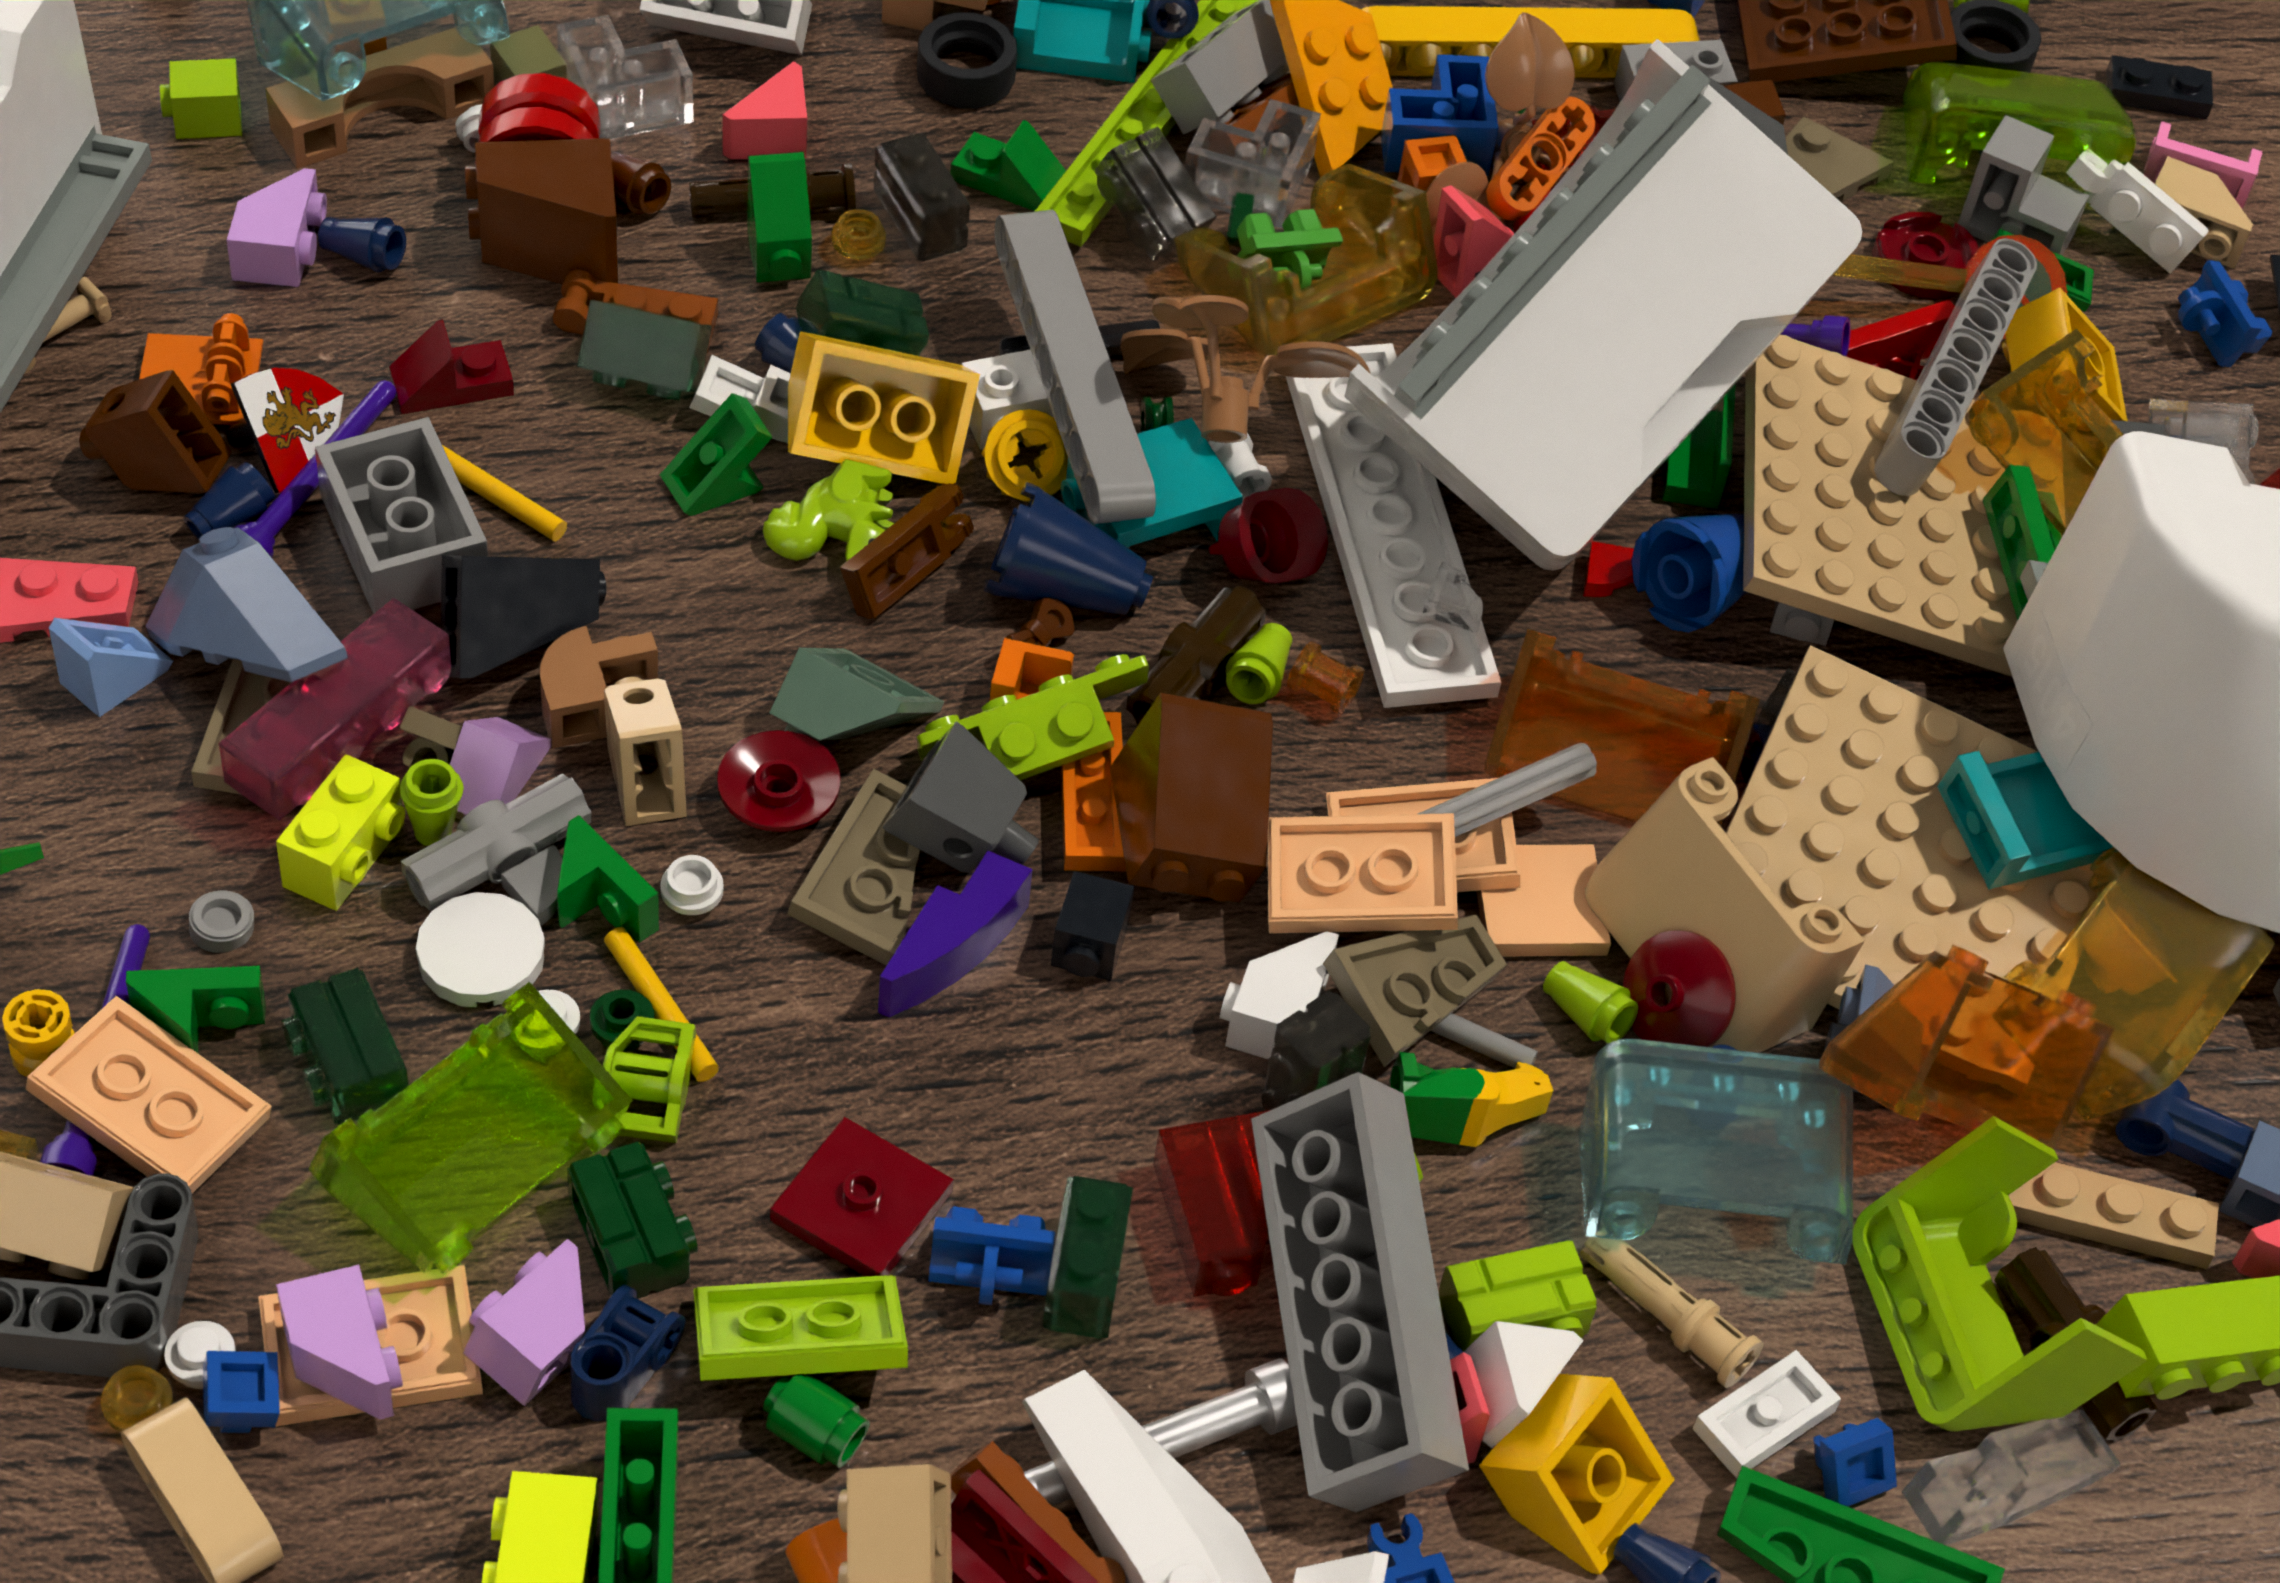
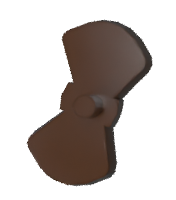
M1040 598L1033 606L1030 621L1023 624L1020 631L1011 633L1005 638L1047 647L1052 640L1067 639L1073 635L1075 631L1073 617L1069 608L1063 602L1051 598Z

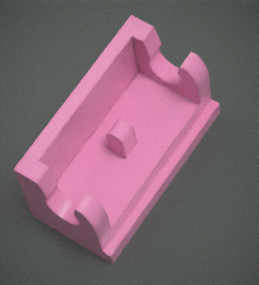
M2161 121L2157 136L2154 137L2143 175L2155 184L2167 156L2217 174L2243 210L2258 173L2262 151L2252 148L2248 162L2168 139L2171 124Z

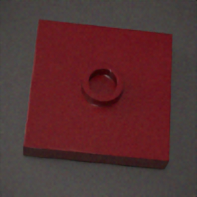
M844 1117L770 1208V1221L865 1277L889 1275L951 1195L954 1179Z

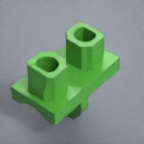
M1314 209L1297 210L1289 214L1282 223L1284 232H1275L1271 218L1267 213L1247 215L1237 228L1242 250L1232 263L1236 277L1267 275L1271 284L1281 283L1284 293L1290 298L1304 297L1308 293L1311 280H1320L1322 278L1323 269L1326 266L1330 250L1333 247H1340L1343 243L1339 228L1323 229Z

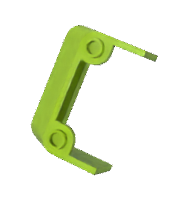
M1995 1116L1988 1119L1866 1207L1857 1218L1852 1232L1853 1248L1915 1407L1924 1420L1952 1432L2064 1417L2148 1361L2143 1349L2083 1318L2078 1319L2027 1355H2023L1986 1264L2008 1248L2016 1233L2017 1216L2008 1195L2059 1159L2054 1149Z

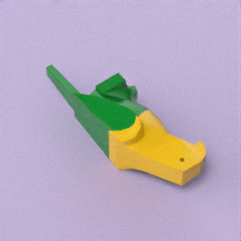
M1399 1052L1389 1079V1087L1404 1093L1412 1138L1470 1147L1481 1145L1488 1135L1505 1126L1545 1114L1553 1093L1548 1074H1544L1542 1070L1527 1063L1517 1062L1514 1070L1494 1073L1474 1068H1444L1435 1070L1418 1063L1415 1053Z

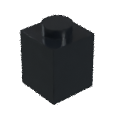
M1074 871L1055 927L1051 966L1065 969L1077 976H1093L1111 981L1129 926L1135 886Z

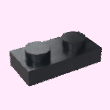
M2111 56L2106 70L2107 104L2208 119L2213 106L2212 71L2198 69L2193 66L2153 62L2143 58Z

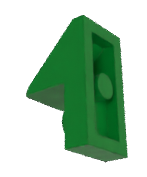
M1023 120L1007 144L973 132L951 163L950 180L1035 211L1066 170L1028 121Z
M731 393L659 475L683 512L694 516L760 492L764 487L749 463L773 437L747 398Z
M578 815L571 819L568 823L557 890L559 926L561 928L567 926L598 905L602 914L614 927L623 926L639 943L659 930L658 892L583 818Z
M260 966L126 971V985L130 1005L197 1053L199 1027L217 1026L224 1029H234L243 1025L265 1024L266 1001Z

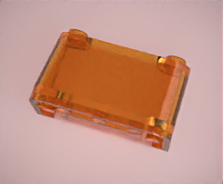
M1527 629L1485 760L1484 770L1491 777L1500 778L1577 743H1586L1597 761L1595 775L1549 796L1634 823L1642 817L1682 771L1696 763L1714 757L1735 783L1759 705V698L1731 690L1727 702L1715 700L1714 703H1708L1711 692L1699 689L1697 696L1584 662V654L1577 651H1572L1570 660L1565 659V654L1554 650L1557 637ZM1723 819L1717 821V823L1721 826Z
M1952 944L1948 954L1934 950L1828 1043L1817 1066L1831 1076L1904 1117L1918 1121L1923 1112L1962 1126L1972 1132L1988 1119L1995 1116L2054 1149L2115 1028L2092 1017L2097 1007L2095 1004L2064 989L2060 990L2055 999L1988 972L1985 969L1989 961Z

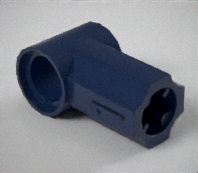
M2152 1071L2140 1074L2134 1081L2116 1124V1135L2124 1146L2145 1156H2159L2169 1151L2228 1179H2232L2249 1146L2254 1128L2189 1100L2188 1089L2181 1081L2171 1075Z

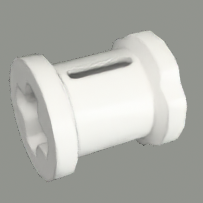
M1248 433L1247 439L1241 442H1208L1242 494V502L1250 494L1266 491L1271 486L1272 477L1266 466L1257 463L1252 453L1253 442Z

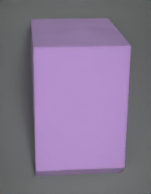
M499 717L464 721L449 764L463 782V794L456 818L462 820L471 810L491 800H501L504 804H507L516 799L551 748V738Z

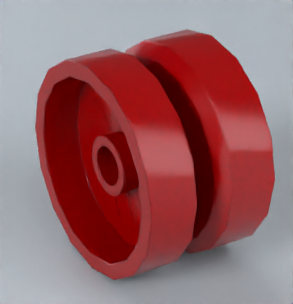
M546 73L519 74L500 81L485 95L479 114L478 142L600 138L601 127L598 106L586 90L566 78Z

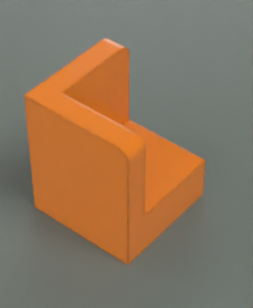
M1456 135L1405 140L1397 181L1401 194L1425 192L1434 178L1444 169L1457 163L1467 162Z
M1004 638L991 682L990 701L1005 695H1015L1016 699H1020L1039 692L1038 687L1047 680L1061 675H1072L1074 654L1070 651Z

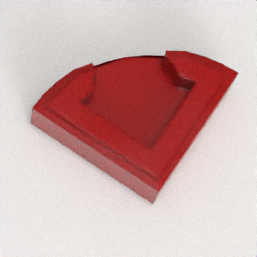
M1591 541L1583 596L1606 597L1612 595L1613 590L1629 583H1634L1631 561L1634 548Z

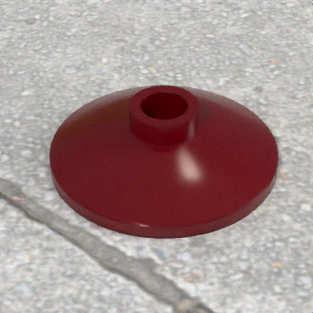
M765 731L740 740L724 755L717 772L718 793L726 809L741 822L765 831H794L816 823L833 808L840 792V770L833 755L826 747L813 738L792 731Z
M1666 931L1654 935L1645 941L1636 950L1628 963L1623 987L1629 989L1630 998L1638 1004V1013L1631 1027L1646 1045L1665 1055L1690 1056L1710 1048L1721 1038L1733 1016L1736 989L1731 967L1724 954L1713 942L1700 934L1690 931ZM1666 983L1672 990V998L1668 1004L1664 996Z

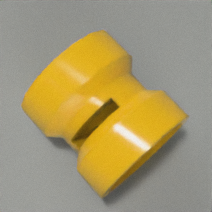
M35 989L23 992L14 997L4 1009L2 1021L6 1039L9 1042L12 1063L17 1071L25 1077L30 1075L75 1034L72 1029L73 1025L67 1002L61 995L50 990Z

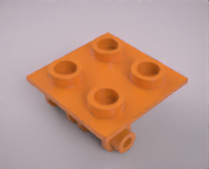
M233 313L224 314L221 319L214 323L213 336L148 333L139 380L164 371L174 370L212 424L235 425L246 421L230 384L245 376L259 372L264 341L259 338H249L248 328L244 324L243 319Z

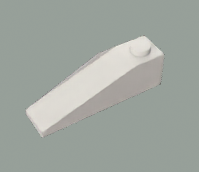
M1085 1370L1022 1401L1102 1557L1113 1558L1121 1565L1125 1572L1126 1583H1272L1242 1525Z

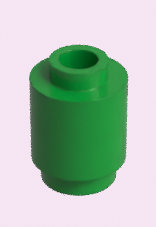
M811 1374L795 1375L792 1379L787 1375L782 1376L772 1387L763 1404V1410L769 1414L766 1421V1429L821 1465L829 1461L838 1468L843 1467L860 1447L870 1425V1421L859 1414V1405Z

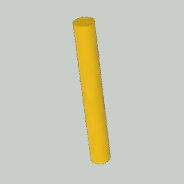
M442 445L462 485L554 542L564 535L567 529L566 521Z
M617 927L611 930L605 936L604 943L636 991L650 1001L654 1009L655 1019L689 1023L624 927ZM696 1033L691 1060V1072L698 1082H705L717 1074L719 1066Z

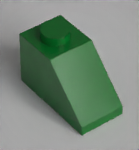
M804 152L748 156L747 237L756 283L811 278L812 232Z

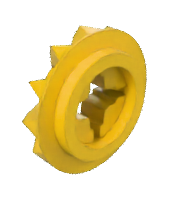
M1018 410L1005 415L988 431L986 444L981 453L987 468L986 477L995 483L1001 490L1002 495L1010 496L1023 502L1030 501L1031 498L1020 494L1026 482L1040 487L1050 495H1053L1061 488V482L1066 479L1068 456L1055 418L1038 410ZM1020 440H1022L1026 447L1035 445L1038 447L1043 444L1047 447L1034 459L1036 469L1031 472L1027 465L1010 467L1008 464L1020 452L1017 444Z

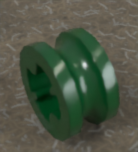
M1142 397L1140 433L1174 423L1172 397H1163V400L1159 403H1154L1151 397Z

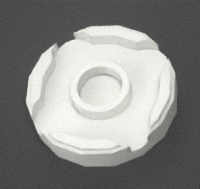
M474 892L453 897L431 911L419 928L416 956L423 981L438 997L463 1007H477L476 1002L486 1003L493 1001L494 1006L511 1002L531 988L543 969L545 938L538 918L523 903L503 894Z

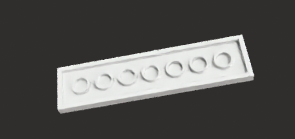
M1393 343L1347 347L1362 357L1374 378L1397 358ZM1286 376L1383 707L1390 708L1498 697L1501 679L1436 477L1344 397L1349 380L1348 377L1295 378Z

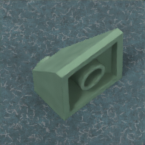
M799 647L769 713L787 722L785 731L800 733L819 742L820 740H843L936 714L941 711L945 701L847 649Z

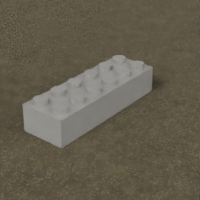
M1356 1072L1254 1117L1251 1121L1308 1496L1359 1512L1469 1471L1404 1093L1360 1072Z

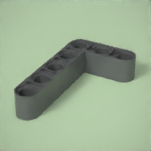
M164 1173L144 1178L134 1187L126 1209L107 1287L0 1277V1318H7L4 1322L0 1323V1367L122 1379H145L160 1371L166 1365L164 1358L166 1343L177 1328L198 1242V1223L192 1192L188 1184L178 1176ZM162 1215H174L166 1220H154ZM150 1272L160 1273L158 1276L150 1279H140L142 1275ZM64 1325H77L74 1329L67 1332H54ZM135 1331L146 1332L143 1336L136 1339L124 1338L127 1334Z

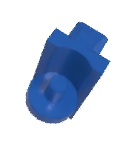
M2208 260L2202 268V274L2199 279L2177 298L2182 305L2178 311V319L2185 330L2199 332L2219 366L2232 367L2242 353H2257L2271 337L2272 330L2264 318L2255 317L2247 305L2248 292L2241 281L2231 280L2219 261Z
M953 1206L946 1218L935 1217L928 1281L980 1288L979 1304L992 1305L994 1289L1047 1296L1055 1231L1046 1230L1045 1221L1042 1217L1019 1214L1016 1218L1010 1220L1008 1226L984 1223L983 1216L976 1209Z

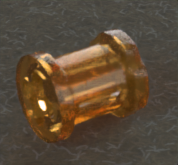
M1311 641L1297 657L1290 671L1287 687L1296 692L1301 688L1329 702L1331 704L1330 710L1341 715L1357 694L1363 681L1365 669L1357 664L1348 667L1322 653V646Z

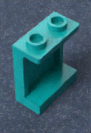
M1019 0L1013 35L1017 45L1016 68L1135 83L1137 62L1148 63L1151 31H1144L1142 27L1151 28L1147 20V6L1150 0Z
M1192 417L1138 433L1137 435L1154 481L1156 492L1155 513L1149 518L1095 524V526L1127 548L1203 523L1207 525L1215 540L1218 541L1220 521L1227 511L1242 504L1243 496L1207 440L1202 438L1201 431ZM1068 458L1066 479L1061 482L1063 501L1067 507L1091 522Z
M1979 751L1958 755L1937 785L1988 890L2112 859L2119 852L2072 809L2039 752L1989 764L1985 763Z

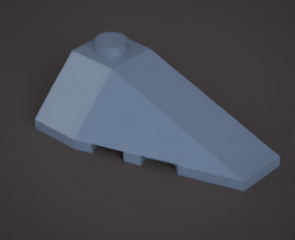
M223 527L209 531L200 537V543L182 550L146 624L149 637L169 654L183 657L194 649L202 651L205 662L216 665L226 661L227 658L242 661L246 672L288 682L296 681L348 658L344 645L262 545L238 527L235 529Z

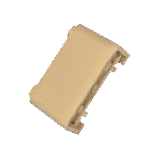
M1712 757L1689 766L1679 774L1596 866L1585 888V897L1592 911L1630 959L1636 950L1649 938L1659 933L1673 930H1684L1700 934L1720 949L1727 959L1734 976L1736 1001L1729 1026L1721 1038L1711 1047L1715 1045L1731 1046L1741 1053L1744 1060L1811 1030L1865 940L1845 916L1827 904L1811 902L1790 910L1787 909L1717 823V821L1731 814L1738 799V792L1732 779L1715 758ZM1666 983L1664 996L1668 1004L1672 998V990Z

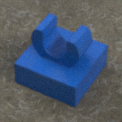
M206 1352L203 1362L204 1422L207 1426L220 1427V1433H250L251 1427H276L280 1414L278 1352Z
M1879 1418L1859 1425L1846 1424L1843 1426L1842 1432L1826 1438L1821 1435L1813 1437L1815 1463L1823 1473L1825 1498L1844 1506H1850L1897 1487L1893 1430Z

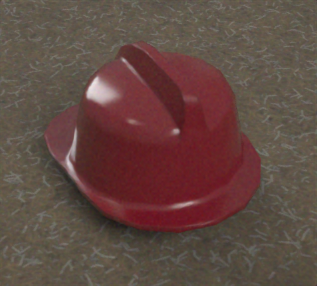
M1280 488L1255 492L1245 497L1242 504L1224 514L1219 524V541L1208 548L1210 554L1222 555L1228 569L1237 578L1249 581H1262L1270 584L1306 578L1318 571L1325 560L1327 552V526L1321 510L1313 499L1299 489Z

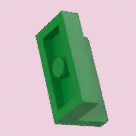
M1736 385L1718 402L1716 411H1710L1665 460L1663 501L1718 509L1732 463Z

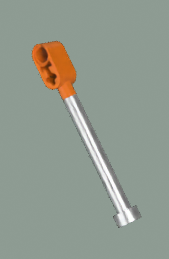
M1278 1358L1247 1370L1244 1387L1148 1423L1142 1427L1173 1458H1176L1258 1425H1261L1271 1435L1296 1426L1298 1424L1289 1365L1283 1359ZM1053 1461L1024 1471L1025 1477L1051 1506L1072 1498ZM839 1518L832 1519L802 1532L787 1546L785 1553L799 1583H838L840 1565L842 1562L847 1561V1533L842 1531Z

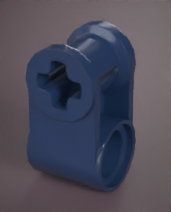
M622 1285L609 1298L594 1324L582 1339L576 1343L571 1353V1402L575 1410L584 1418L593 1421H606L607 1408H628L655 1371L660 1369L675 1351L685 1328V1317L674 1311L666 1315L637 1299L636 1290L630 1286ZM597 1374H607L613 1376L612 1378L606 1380H597L591 1378V1376Z

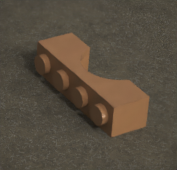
M464 24L265 88L270 129L297 169L347 153V139L353 126L367 114L379 109L392 106H413L432 111L446 120L460 116L469 108L483 104L485 95L494 87V72L492 61Z

